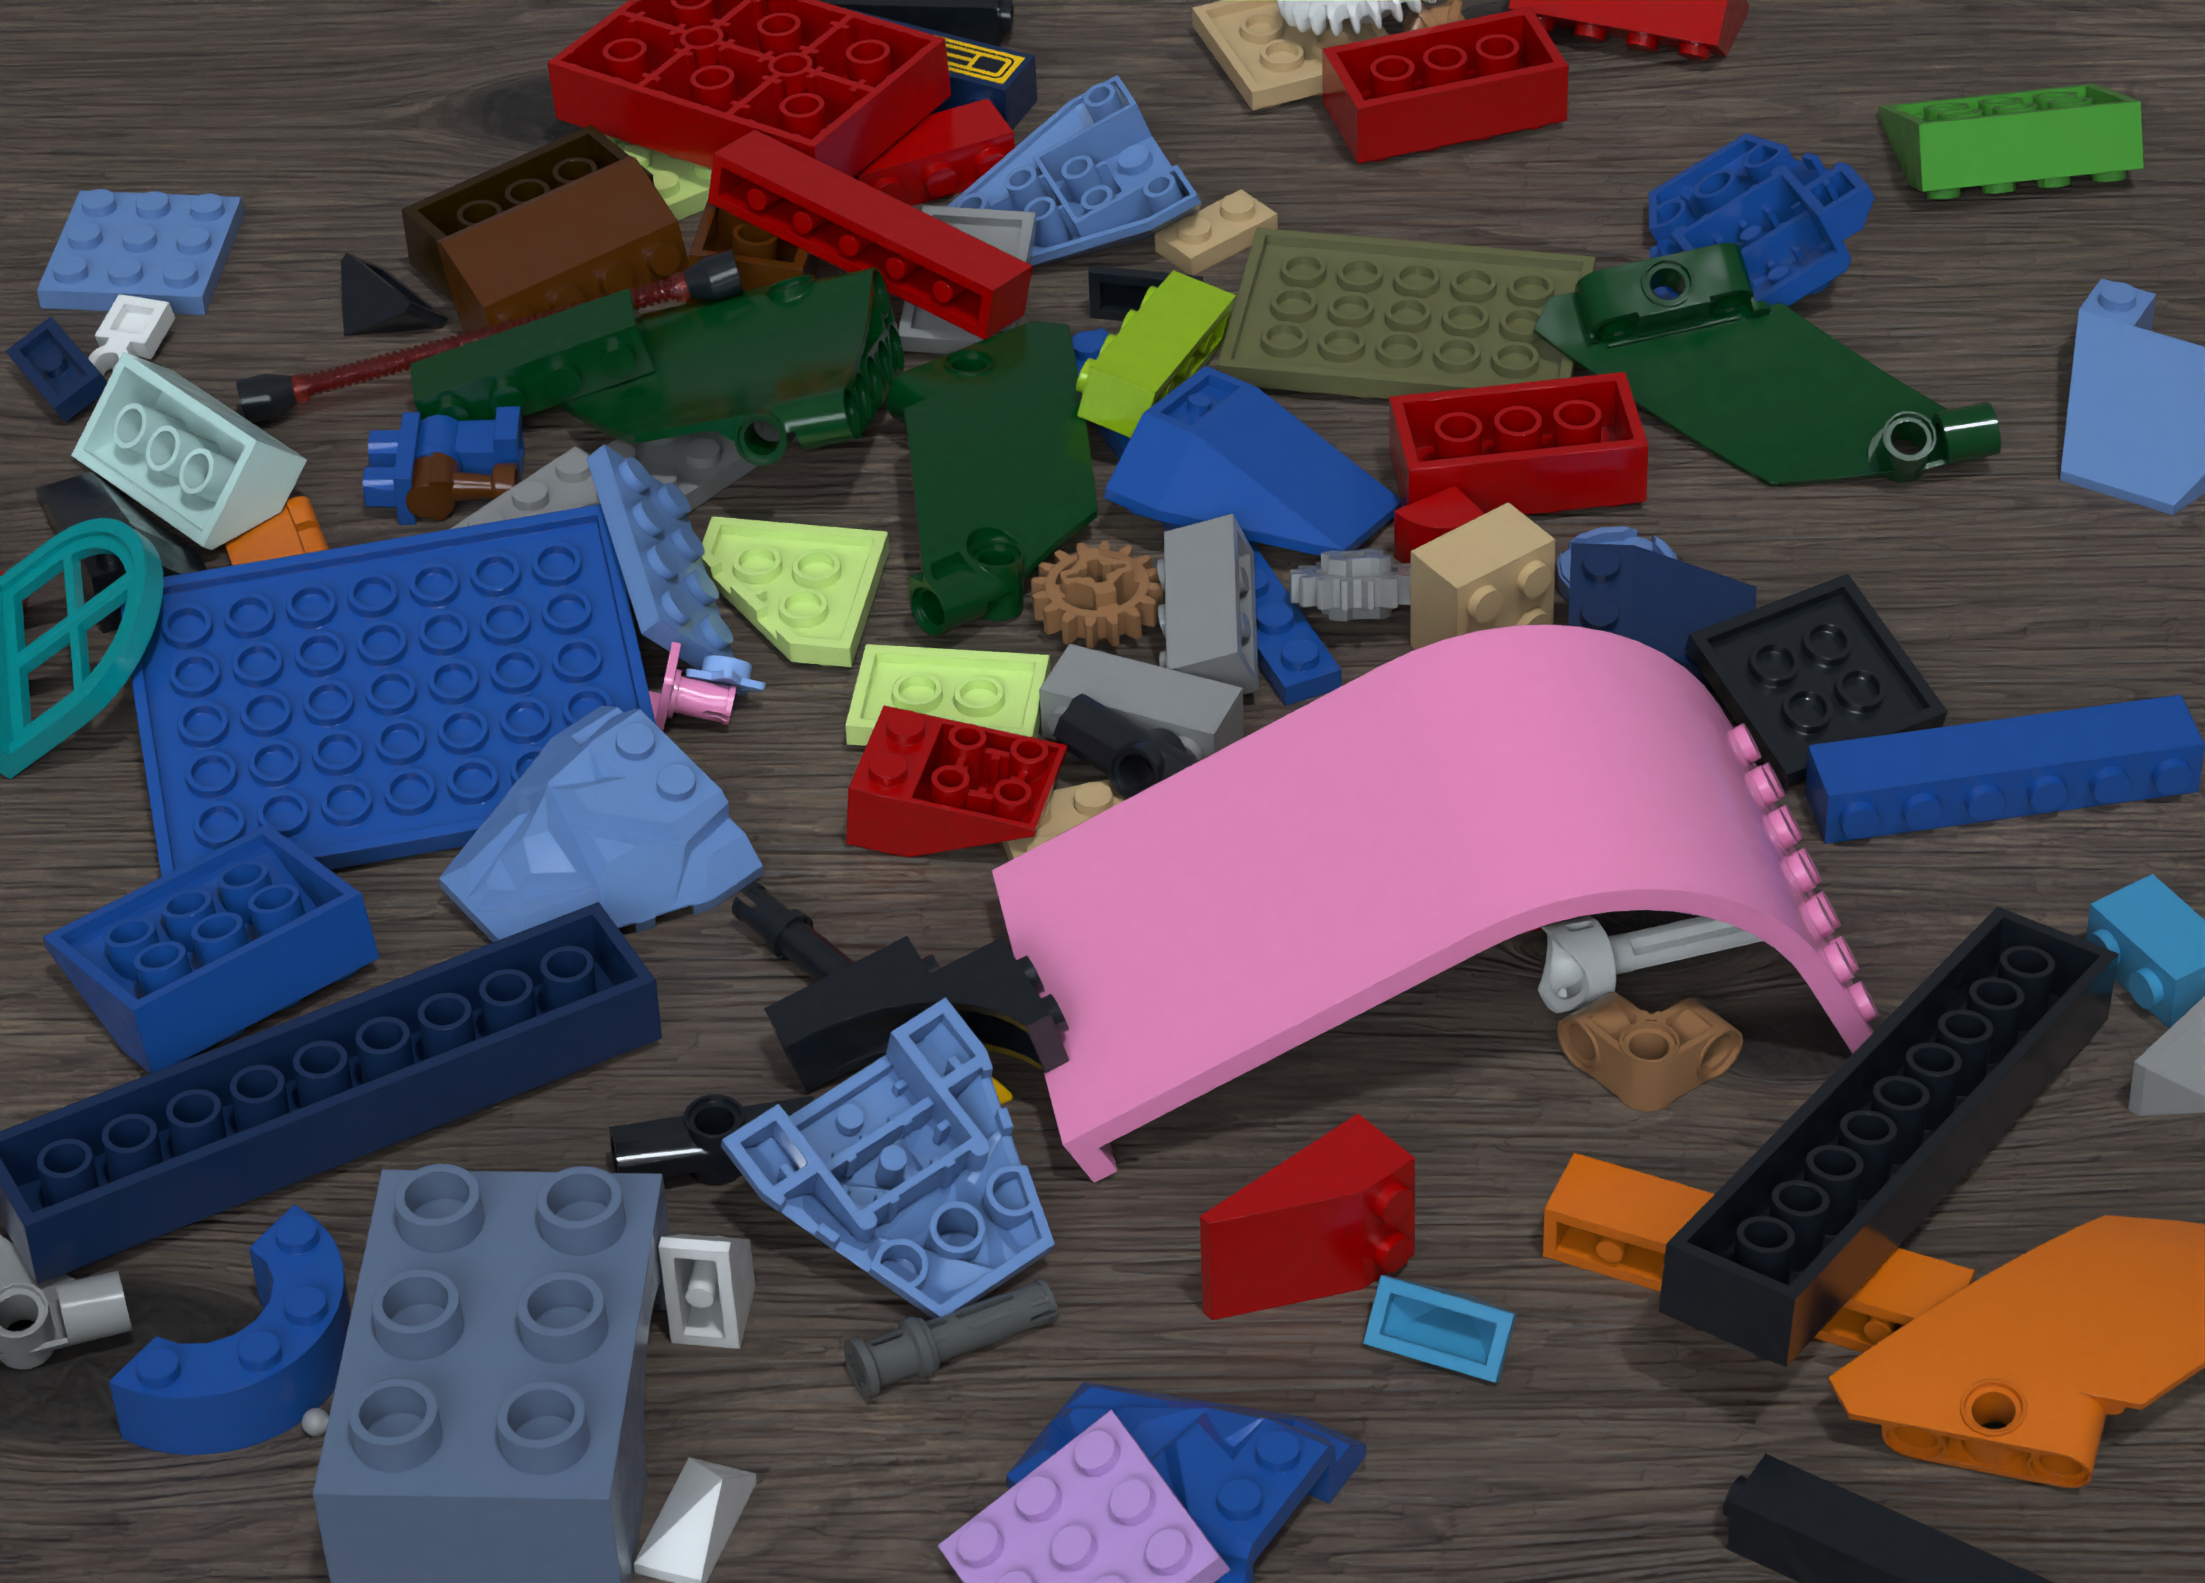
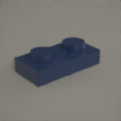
M51 316L6 350V353L64 422H67L78 412L90 406L95 399L102 395L108 383L99 370Z

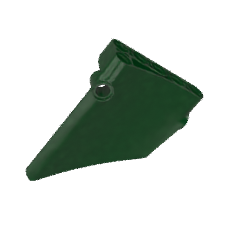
M877 267L816 280L815 275L812 274L800 275L781 280L772 285L745 290L744 294L718 301L701 300L641 314L649 333L655 371L558 405L591 427L630 444L705 431H715L733 441L739 455L747 462L757 466L770 465L782 457L796 435L802 448L805 450L860 438L886 399L891 384L898 375L903 373L904 352L886 285ZM765 421L772 424L779 434V440L767 441L762 439L754 428V422Z

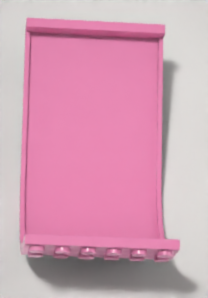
M1544 624L1487 629L1444 639L1413 650L1371 670L992 870L1013 955L1016 960L1026 955L1029 957L1045 989L1044 992L1038 994L1039 997L1043 998L1052 994L1069 1027L1068 1031L1059 1036L1070 1061L1047 1073L1044 1072L1062 1145L1094 1183L1118 1171L1110 1142L1492 946L1533 929L1580 916L1613 911H1674L1725 922L1755 935L1774 947L1793 964L1809 985L1852 1054L1874 1033L1870 1021L1880 1016L1863 982L1859 981L1855 984L1852 982V979L1855 978L1854 974L1860 971L1858 963L1844 937L1841 935L1834 939L1832 935L1835 929L1841 927L1840 921L1826 894L1823 891L1815 894L1813 890L1816 888V885L1822 883L1820 874L1805 848L1796 850L1795 844L1804 839L1803 834L1788 806L1778 807L1776 801L1786 797L1785 792L1769 763L1757 766L1755 763L1756 760L1761 758V754L1746 725L1742 723L1733 728L1720 705L1707 688L1685 667L1664 653L1641 642L1614 633L1578 626Z

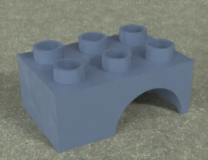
M433 1164L417 1170L382 1169L312 1493L330 1583H632L648 1484L645 1455L644 1398L648 1336L654 1300H659L661 1310H667L658 1248L661 1237L670 1236L663 1174L609 1173L603 1169L591 1166L571 1167L559 1172L468 1171L451 1164Z

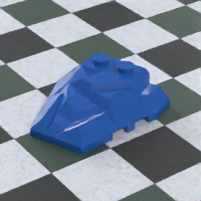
M1745 133L1649 192V230L1656 241V246L1650 248V259L1715 244L1736 243L1741 248L1755 301H1766L1769 305L1783 303L1788 307L1806 295L1823 291L1832 283L1834 278L1847 271L1852 258L1843 240L1863 229L1875 197L1869 185L1849 164L1837 162L1832 170L1824 168L1819 156L1806 152L1801 157L1803 160L1801 161L1792 158L1786 145ZM1669 287L1653 289L1654 294L1663 300H1673L1679 297V294Z
M1083 1382L1008 1472L1006 1479L1007 1487L1011 1489L1112 1410L1231 1569L1214 1583H1254L1253 1563L1304 1497L1309 1494L1330 1504L1366 1457V1444L1303 1416Z

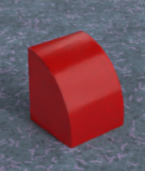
M1456 485L1394 510V558L1400 563H1411L1412 550L1485 513Z

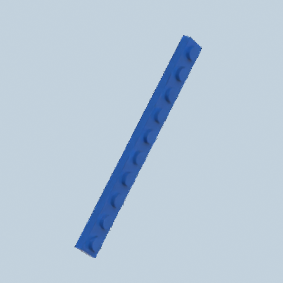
M1105 328L1080 332L1071 337L1078 374H1080L1088 358L1094 360L1098 358L1102 345L1109 335ZM1094 423L1118 460H1120L1130 437ZM1161 522L1166 531L1184 527ZM1248 541L1254 552L1258 667L1285 706L1332 692L1341 687V668L1298 606L1290 602L1289 593L1253 541Z

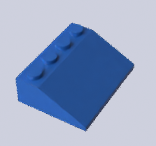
M268 824L42 937L48 952L122 1051L150 1074L185 1061L219 1041L230 1040L239 1036L246 1027L277 1011L293 1008L300 1003L302 998L333 982H340L352 977L358 969L380 958L362 893Z

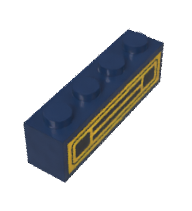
M859 12L945 38L951 96L930 114L989 98L1013 130L1038 101L1035 55Z

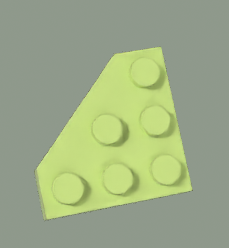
M712 516L702 542L705 550L702 560L707 575L714 582L717 590L791 662L852 667L890 551L888 532Z

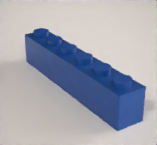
M2173 695L1808 745L1805 795L1824 844L2196 793L2199 792L2205 743L2182 695Z

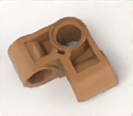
M1608 992L1559 1021L1557 1027L1561 1048L1568 1060L1576 1068L1590 1074L1614 1093L1624 1105L1644 1112L1658 1111L1666 1108L1674 1100L1706 1081L1723 1075L1735 1063L1743 1045V1037L1739 1030L1697 998L1691 997L1679 1001L1662 1012L1658 1010L1650 1014L1645 1009L1641 1011L1620 994Z

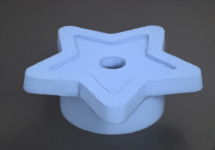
M705 656L701 670L686 669L687 678L726 686L734 685L736 686L735 695L747 697L748 692H763L766 685L764 682L750 679L752 664L732 657Z

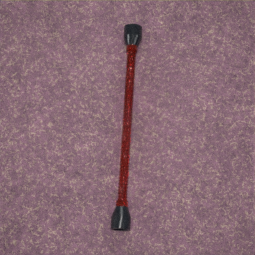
M732 249L704 256L686 270L670 274V278H666V282L659 280L658 284L652 282L651 286L644 284V288L637 286V290L634 287L630 288L638 310L640 306L646 308L647 304L654 306V302L661 304L663 300L666 303L669 301V298L672 301L676 299L677 302L688 299L718 301L744 294ZM580 301L579 305L584 304L585 302ZM573 303L572 307L578 306V304ZM565 305V309L558 307V311L553 308L550 310L551 313L547 310L543 312V315L538 312L536 316L533 314L529 315V318L523 316L522 320L516 318L514 322L508 320L507 324L501 322L500 326L494 324L493 328L486 326V330L479 328L478 332L472 330L471 334L464 332V336L460 333L457 334V337L454 335L450 336L449 340L445 337L442 339V342L440 339H437L435 343L433 341L428 342V345L422 343L421 347L415 345L414 349L407 347L406 351L404 349H400L399 353L393 351L392 355L385 353V357L378 355L376 359L373 356L370 358V361L366 358L363 360V363L358 360L356 364L353 362L349 363V366L343 364L341 368L339 366L334 367V370L328 368L327 372L321 370L320 374L314 372L313 376L305 374V372L291 376L264 373L238 380L236 384L245 418L253 424L280 417L298 403L312 400V396H316V392L321 395L323 390L328 393L331 391V388L333 391H336L338 387L341 389L345 388V385L351 387L352 383L358 385L359 381L365 383L367 379L373 381L374 377L380 379L381 375L387 377L388 373L395 375V371L397 373H402L403 369L409 371L410 363L572 307Z

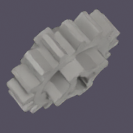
M1378 549L1326 551L1321 553V562H1315V566L1300 565L1298 569H1290V602L1300 603L1301 607L1318 606L1321 614L1329 615V620L1334 621L1387 619L1392 617V608H1398V605H1411V563L1394 564V561H1391V555H1383V550Z

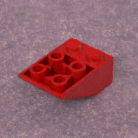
M884 705L848 787L846 844L909 858L1035 837L1066 757L1068 745Z

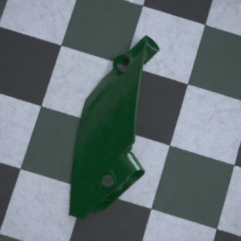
M1736 243L1715 244L1594 271L1578 280L1575 292L1550 297L1533 329V333L1591 375L1625 372L1636 406L1700 447L1769 486L1833 482L1883 475L1889 480L1898 483H1910L1919 479L1926 470L1998 455L2001 451V436L1997 417L1992 405L1988 401L1948 410L1856 354L1783 303L1769 305L1766 301L1756 302L1740 245ZM1658 287H1669L1675 290L1679 297L1673 300H1663L1653 294L1652 290ZM1903 439L1911 441L1918 447L1920 452L1914 455L1900 453L1894 448L1892 442Z
M1030 321L909 369L898 375L889 388L886 399L887 411L893 418L905 423L920 546L921 571L910 575V606L915 621L928 635H942L978 618L999 621L1015 618L1021 614L1024 609V579L1059 546L1097 518L1098 509L1086 419L1077 416L1082 393L1076 391L1079 374L1069 324Z

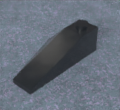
M93 472L35 488L37 498L55 535L83 521L96 518L116 519L145 536L154 545L161 559L163 577L207 570L199 554ZM97 554L80 560L83 593L87 602L126 573L124 565L118 556ZM120 607L98 622L103 634L118 630L122 620Z

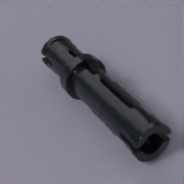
M751 883L740 891L757 904L756 909L750 908L738 897L734 899L732 905L734 917L765 939L766 948L772 954L782 960L790 959L816 981L854 963L825 937L814 930L813 921L810 917L799 909L789 910L770 894L762 884Z

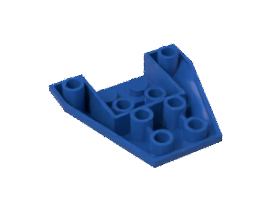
M1204 366L1143 413L1105 488L1104 499L1127 508L1137 516L1149 517L1157 521L1180 526H1188L1234 514L1248 541L1321 556V553L1331 550H1356L1393 519L1394 510L1402 508L1403 500L1258 387L1208 366Z

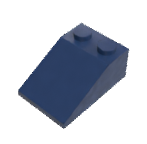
M1571 543L1568 626L1606 631L1641 642L1664 653L1685 667L1709 692H1715L1685 650L1689 634L1756 609V586L1635 545Z

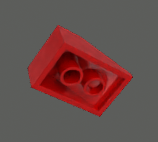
M1357 1113L1200 1216L1203 1313L1211 1320H1217L1362 1290L1378 1280L1381 1275L1394 1273L1401 1269L1415 1255V1157Z

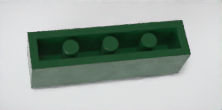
M630 288L410 363L413 399L422 420L428 416L438 414L450 416L458 421L495 420L497 407L521 406V416L524 417L655 371L649 333Z

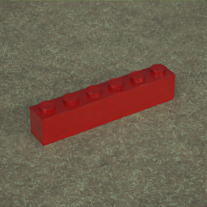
M757 130L714 152L708 195L709 203L849 273L877 267L883 276L887 292L983 340L988 339L1025 315L1032 265Z

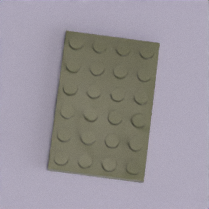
M1256 228L1217 363V371L1260 388L1293 390L1305 394L1349 395L1361 399H1389V396L1574 377L1576 363L1533 333V329L1550 297L1575 292L1578 280L1595 271L1596 256Z

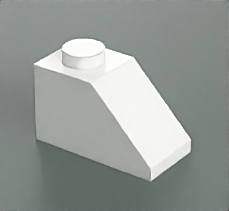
M688 1234L661 1237L658 1248L671 1343L740 1349L755 1291L750 1239Z

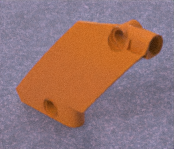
M2104 1215L2033 1248L1936 1304L1829 1376V1384L1849 1419L1881 1425L1885 1444L1903 1456L2057 1487H2083L2090 1483L2093 1475L2106 1415H2119L2124 1412L2125 1407L2143 1410L2205 1368V1224ZM1988 1422H2001L2007 1426L2000 1429H1988L1981 1425Z

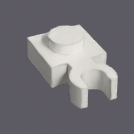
M119 294L95 334L99 348L94 350L88 359L103 376L109 369L113 368L114 371L123 352L136 357L152 359L175 320L170 303Z

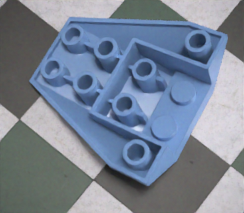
M1116 75L1103 83L1092 86L1087 92L1067 102L946 207L1035 212L1037 229L1030 263L1034 268L1149 239L1155 236L1156 232L1198 212L1201 201L1178 164L1172 167L1152 137L1136 101L1120 77Z

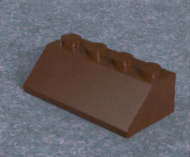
M632 156L436 241L466 344L630 288L633 298H637L685 276L684 270L688 268V256L678 220L638 160Z

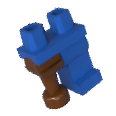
M521 406L497 407L495 420L458 421L450 416L439 414L428 416L421 420L420 412H403L400 430H370L368 440L370 467H364L363 473L365 507L397 508L398 525H416L417 516L433 518L434 522L445 519L453 511L456 502L491 498L493 501L522 481L525 447Z

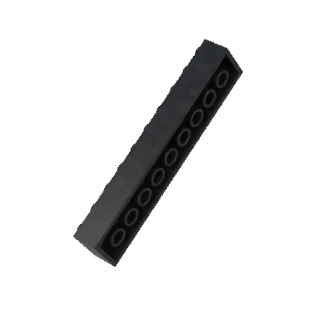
M1996 907L1666 1243L1659 1312L1686 1323L1694 1329L1704 1331L1752 1352L1760 1358L1787 1367L2108 1020L2119 954L2003 908Z

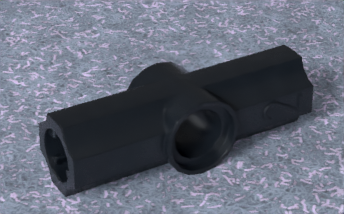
M1083 693L1072 699L1066 711L1060 716L1053 736L1056 737V743L1068 745V752L1109 775L1114 789L1127 799L1199 762V760L1187 754L1181 739L1172 731L1163 728L1147 731ZM1143 757L1149 761L1153 772L1147 768Z
M709 1094L692 1101L684 1111V1116L609 1127L614 1172L663 1174V1177L689 1173L696 1181L707 1185L731 1183L742 1174L722 1149V1139L777 1104L790 1116L814 1101V1097L808 1096L742 1107L732 1097L722 1094Z

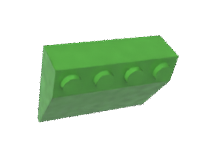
M2097 84L1878 106L1879 118L1908 184L1922 192H1926L1927 199L1960 197V188L1982 186V193H2007L2016 190V182L2037 180V187L2041 188L2063 187L2071 185V176L2092 174V181L2094 182L2120 181L2126 179V170L2144 169L2141 101Z

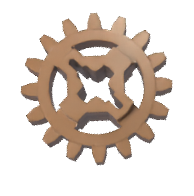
M1102 541L1098 548H1088L1083 542L1077 543V553L1073 555L1058 550L1054 552L1055 564L1041 562L1038 565L1039 577H1034L1031 580L1035 621H1043L1044 632L1047 635L1062 631L1063 643L1067 645L1078 637L1084 638L1086 647L1091 649L1095 647L1097 641H1108L1112 647L1119 646V636L1123 634L1139 639L1142 637L1141 625L1155 627L1158 623V607L1164 604V590L1159 580L1157 568H1152L1151 557L1146 554L1134 559L1133 547L1130 545L1122 547L1118 552L1110 551L1109 541Z

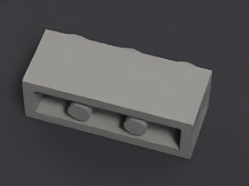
M1234 514L1165 531L1164 558L1157 561L1159 580L1165 592V604H1161L1158 607L1160 626L1166 638V650L1159 653L1160 667L1242 687L1243 695L1259 691L1254 552Z
M1073 644L1068 645L1039 689L1042 737L1056 740L1053 733L1060 716L1066 711L1072 699L1082 693L1147 731L1156 728L1172 731L1181 739L1187 754L1199 761L1237 742L1244 736L1242 687ZM1143 757L1144 763L1150 765L1149 761Z

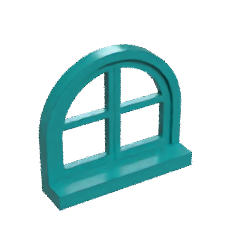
M96 518L75 524L55 535L0 576V774L8 779L16 776L78 731L103 710L126 683L151 639L163 598L164 579L162 563L154 545L145 536L122 521L111 518ZM97 554L118 556L124 565L126 573L84 604L80 560ZM64 570L68 616L26 647L22 601ZM126 602L121 623L112 643L98 665L90 673L87 630ZM70 644L74 690L32 721L28 674Z

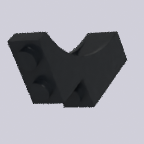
M908 936L764 1008L784 1053L806 1092L852 1070L871 1064L886 1055L890 1032L945 997L987 1051L1013 1056L1032 1064L1045 1073L1070 1061L1059 1036L1068 1031L1069 1027L1058 1003L1052 994L1043 998L1039 997L1038 994L1044 992L1045 989L1031 960L1027 955L1016 960L1002 937L940 968L932 954L921 959Z

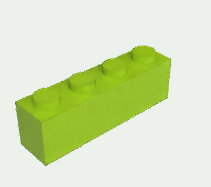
M1174 270L1158 288L1151 286L1144 296L1140 309L1138 311L1131 309L1127 313L1120 332L1117 335L1110 333L1107 336L1096 360L1088 358L1083 365L1076 384V391L1083 393L1077 416L1131 438L1143 413L1202 369L1222 346L1236 295Z

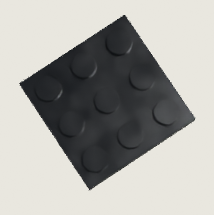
M1849 574L1690 633L1685 650L1738 725L1742 723L1746 725L1759 749L1761 759L1765 764L1769 763L1783 789L1806 781L1808 745L1943 727L1948 713Z

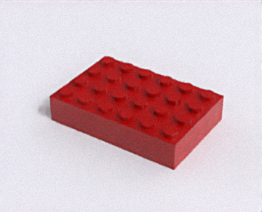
M628 0L547 62L556 119L582 128L593 125L601 133L623 140L626 143L639 145L667 154L672 158L682 159L712 169L714 152L757 130L854 177L951 96L945 38L819 0Z

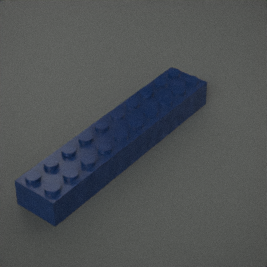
M599 902L0 1131V1221L36 1284L43 1283L661 1039L662 1030L656 979Z

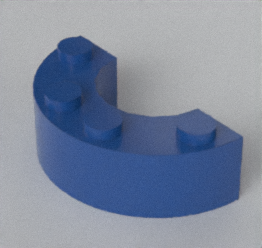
M293 1205L249 1247L260 1305L264 1307V1310L254 1322L235 1335L209 1343L180 1344L156 1336L109 1381L122 1439L140 1447L170 1454L208 1455L247 1448L274 1438L302 1422L303 1415L309 1409L319 1408L335 1391L352 1309L341 1254L329 1232L318 1220L308 1212Z

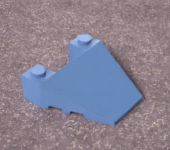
M2101 278L2078 311L2060 481L2174 515L2205 494V347L2152 331L2156 294L2134 288L2124 282H2113Z

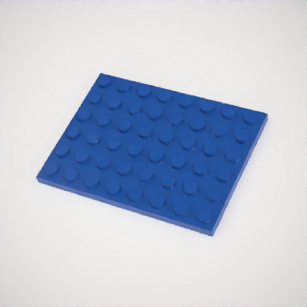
M601 504L163 577V598L157 623L143 656L131 674L162 877L266 824L329 870L463 847L540 754L549 740L600 706L618 707L623 713L632 709H641L656 724L625 582ZM126 602L120 606L122 617L125 610Z

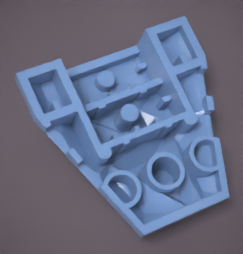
M600 706L549 740L540 754L439 877V887L492 942L597 902L601 904L618 929L633 924L635 932L639 933L656 927L655 917L690 906L693 915L714 909L763 875V865L745 832L729 818V802L722 789L641 709H632L623 713L618 707Z
M946 997L890 1032L886 1055L792 1115L788 1116L782 1107L777 1104L722 1139L721 1142L722 1149L762 1201L778 1212H781L932 1319L972 1305L1052 1252L1055 1246L1028 1166L1021 1164L1011 1134L1014 1126L1007 1107H1001L992 1082L993 1067L988 1052Z

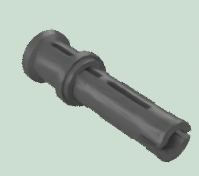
M1038 1279L1013 1291L996 1295L938 1318L924 1321L922 1318L907 1317L900 1320L898 1329L865 1341L857 1336L845 1340L844 1356L846 1365L857 1391L865 1400H869L879 1395L881 1387L914 1375L921 1380L932 1377L934 1372L938 1371L940 1363L950 1360L955 1356L969 1351L972 1352L1015 1336V1334L1056 1322L1058 1319V1314L1055 1311L1058 1309L1057 1303L1047 1282L1044 1279Z

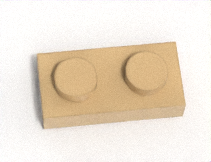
M1241 189L1156 232L1155 252L1186 274L1196 275L1252 246L1256 228L1278 229V214Z

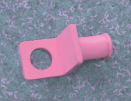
M672 642L662 693L649 691L656 725L663 731L666 718L672 719L673 713L720 722L722 725L728 726L736 686H726L681 676L682 670L676 669L681 643Z

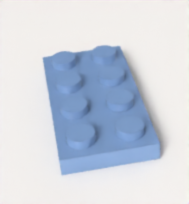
M604 444L586 459L641 634L669 652L672 642L681 643L679 658L697 670L702 669L705 656L715 655L734 658L730 646L733 643V635L721 618L716 603L719 593L714 582L707 575L702 560L705 550L700 539L693 532L687 514L691 510L687 498L674 484L670 482L663 484L651 476L637 459L633 457L626 459Z

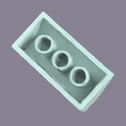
M126 352L122 353L71 455L196 543L210 550L281 513L307 461L306 458L175 371Z

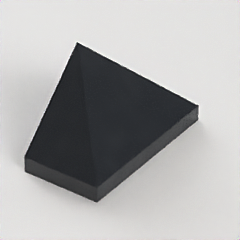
M347 252L341 261L344 336L442 329L448 318L385 268Z
M1090 265L1088 271L1090 318L1124 321L1131 309L1135 311L1140 309L1148 289L1151 286L1158 288L1170 273ZM1187 275L1203 282V276Z

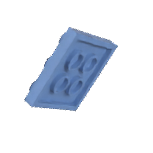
M106 189L79 191L37 288L40 308L109 311L118 295L122 294L169 302L174 314L206 315L245 215L242 197L219 196L213 193L181 195L165 194L159 191L146 193L111 192Z

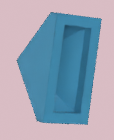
M1381 1275L1363 1344L1499 1383L1517 1313L1466 1293Z

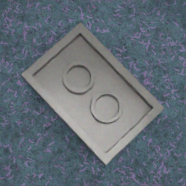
M923 205L922 212L1028 264L1031 263L1037 229L1035 212ZM904 300L898 330L903 351L949 354L983 340ZM1020 318L992 336L1018 327Z

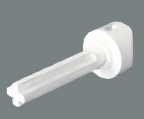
M1591 916L1581 917L1541 927L1547 933L1548 946L1546 962L1537 990L1550 1010L1556 1014L1580 1009L1608 992H1615L1616 975L1757 943L1763 940L1731 924L1704 916L1607 937L1606 932L1597 920Z

